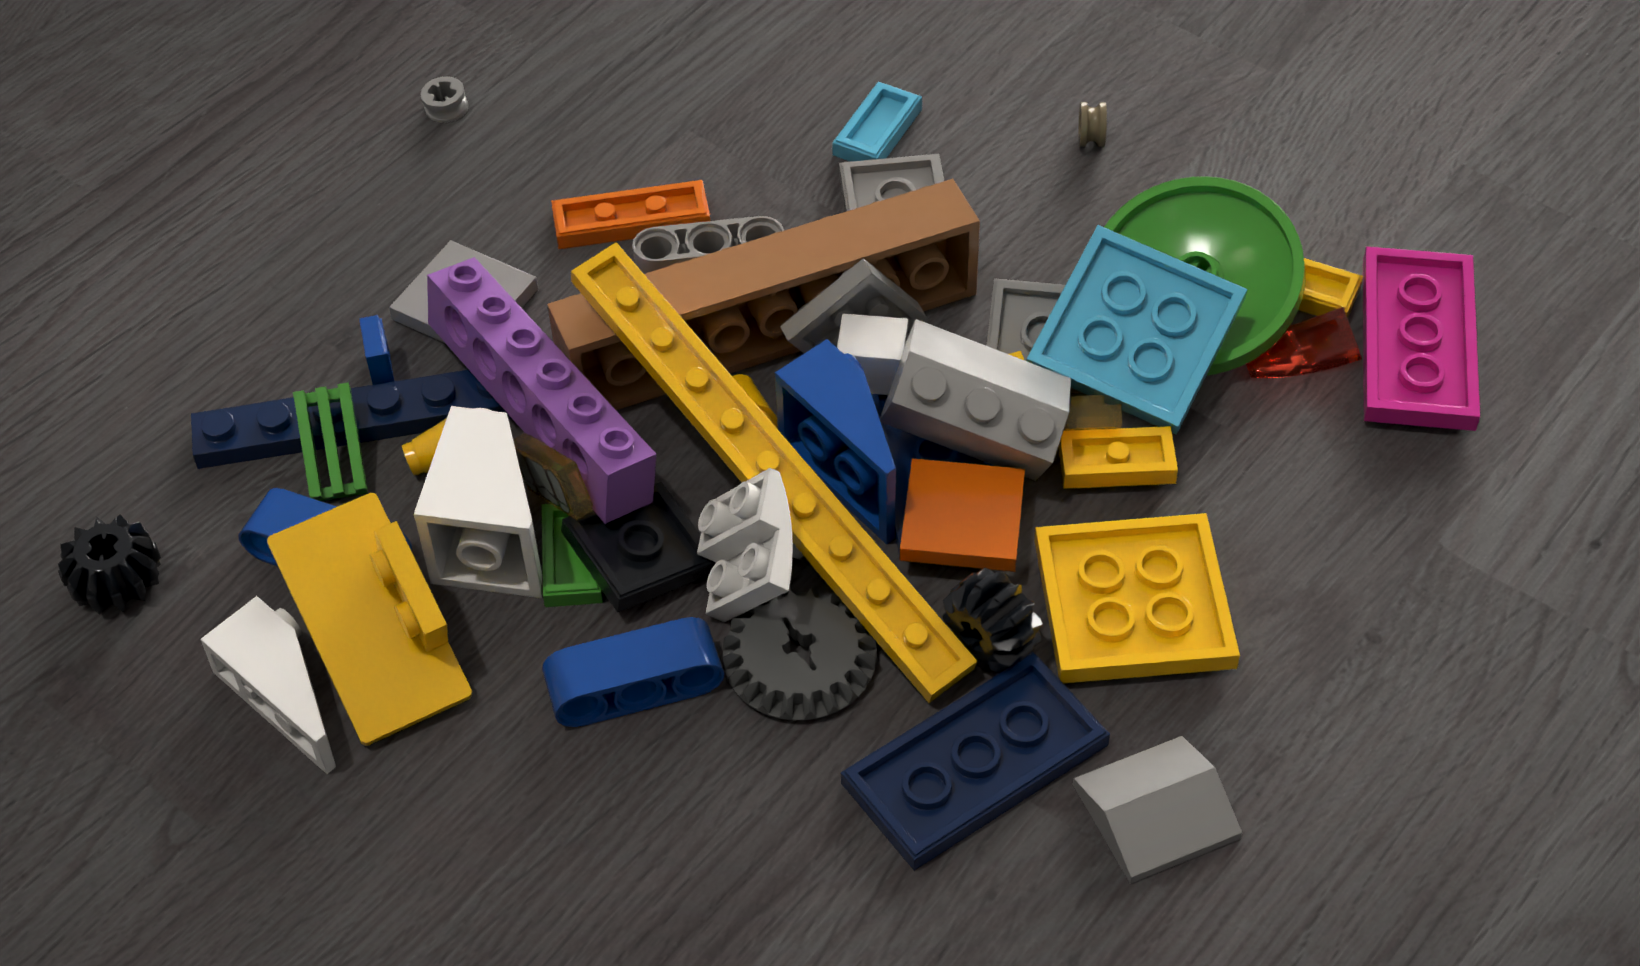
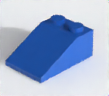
M826 339L775 372L778 430L837 499L887 545L895 539L896 467L861 364L854 356L849 353L844 354Z

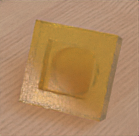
M1103 395L1071 397V406L1063 431L1117 429L1122 427L1121 404L1105 405Z

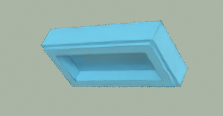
M878 81L832 142L833 156L850 162L887 158L922 110V96Z

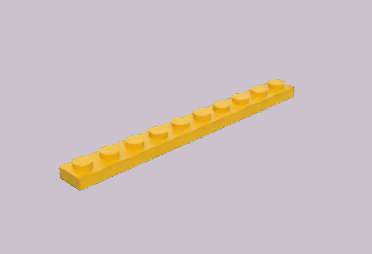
M617 242L571 271V282L741 483L768 468L780 472L790 509L793 544L928 703L932 702L975 669L977 660Z

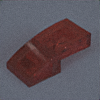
M1341 307L1290 325L1272 347L1256 359L1246 363L1251 378H1279L1305 375L1336 368L1362 360L1344 308Z

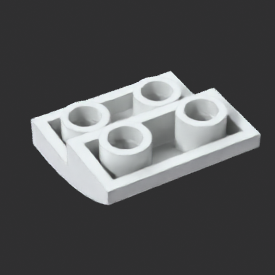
M768 468L716 499L710 500L703 508L699 517L698 529L701 531L697 554L716 562L707 579V590L710 593L705 614L722 622L729 621L789 591L793 556L790 509L780 472Z

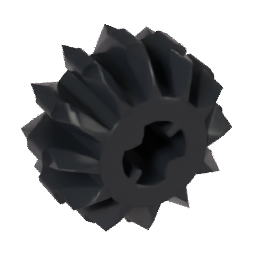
M121 514L110 524H105L96 516L94 527L88 530L74 527L75 541L60 544L62 560L58 563V573L63 585L67 586L71 598L79 606L90 604L91 608L95 609L99 615L110 604H114L115 607L124 612L126 601L132 598L145 601V587L159 584V571L157 567L161 565L159 561L161 555L156 543L152 542L147 529L140 522L129 525V522Z
M983 568L977 573H971L952 588L950 594L943 599L946 611L942 616L944 623L951 628L955 636L977 660V666L983 670L989 667L991 670L1001 673L1005 669L1024 660L1034 651V647L1042 641L1039 629L1043 623L1041 618L1032 610L1035 604L1034 601L1027 599L1022 593V586L1020 584L1013 585L1007 574L1002 571L994 573L987 568Z

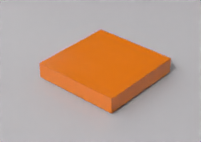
M912 458L900 543V561L1015 572L1025 469Z

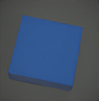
M378 315L359 318L372 384L395 381L382 318H379Z

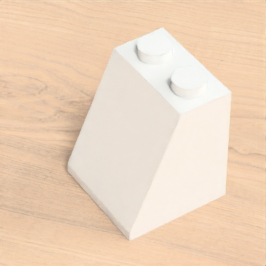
M451 406L414 512L430 583L542 598L543 576L534 527L507 413L492 411L486 408L472 409Z

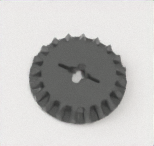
M813 585L808 592H795L789 586L788 592L743 613L739 618H732L730 631L724 637L723 644L724 671L727 680L736 694L757 711L787 720L817 719L831 715L850 705L868 686L875 671L877 661L875 639L847 606L840 601L835 592L828 596L822 595L817 592ZM789 637L791 640L794 639L795 642L798 641L802 647L809 646L810 667L805 658H801L797 652L790 653Z

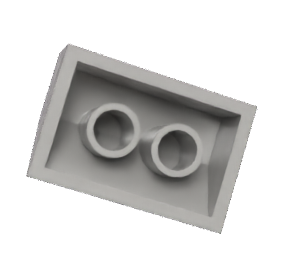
M915 319L885 402L880 422L995 466L1025 469L1024 477L1036 481L1054 461L1069 414L1071 378Z

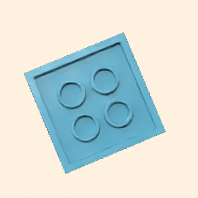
M1097 225L1026 361L1071 378L1070 387L1158 427L1171 426L1172 433L1177 435L1246 298L1248 289Z

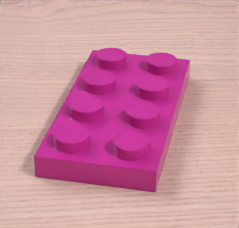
M1366 246L1363 258L1364 421L1476 431L1480 419L1473 255Z

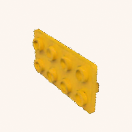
M368 493L268 537L267 543L362 745H371L465 702L472 697V689L448 642L447 623L397 521L390 523L375 493Z

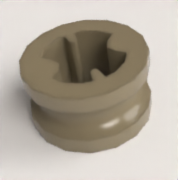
M1080 102L1078 118L1079 147H1086V144L1090 141L1097 143L1098 147H1105L1107 130L1106 102H1099L1098 106L1094 108L1088 106L1087 102Z

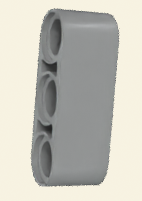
M768 216L652 227L639 232L633 239L634 263L645 274L672 264L681 263L720 251L724 248L781 232L784 229L781 223Z

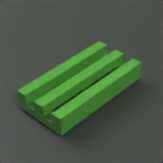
M349 382L337 384L338 388L327 389L325 386L315 388L316 392L305 393L304 390L293 392L310 498L318 501L368 493ZM330 403H341L353 483L343 484ZM317 405L331 486L325 488L321 486L309 407Z

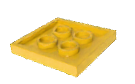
M1207 513L1035 527L1034 542L1059 680L1063 684L1237 669L1240 653Z

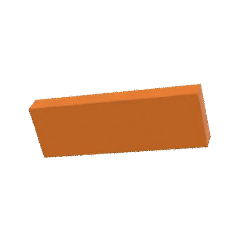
M703 180L551 201L558 249L634 239L639 232L652 227L710 221Z

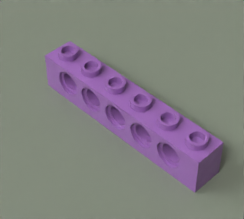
M473 257L428 274V324L601 520L606 524L652 503L656 453L480 262Z

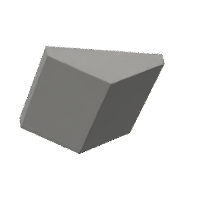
M1183 736L1073 778L1075 790L1130 884L1240 840L1242 837L1241 828L1216 768Z

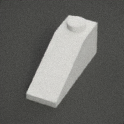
M256 596L201 638L212 671L321 770L328 774L336 767L307 665L298 641L302 631L294 618L286 610L279 608L274 611Z

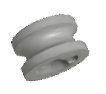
M450 76L438 77L426 83L421 90L420 95L425 106L426 115L433 121L441 123L453 122L462 118L468 111L469 104L465 96V90L462 82L457 78Z

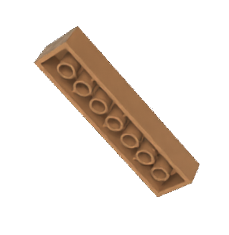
M950 179L733 247L724 248L691 260L672 264L668 267L645 273V276L729 373H733L801 351L788 342L780 326L797 313L803 305L809 303L835 282L842 273L852 268L863 258L915 299L923 311L976 295L980 220L954 179ZM582 294L572 295L547 304L553 343L615 410L666 394Z

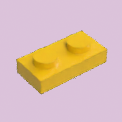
M1171 426L1069 430L1062 433L1058 449L1064 489L1176 484L1178 467Z

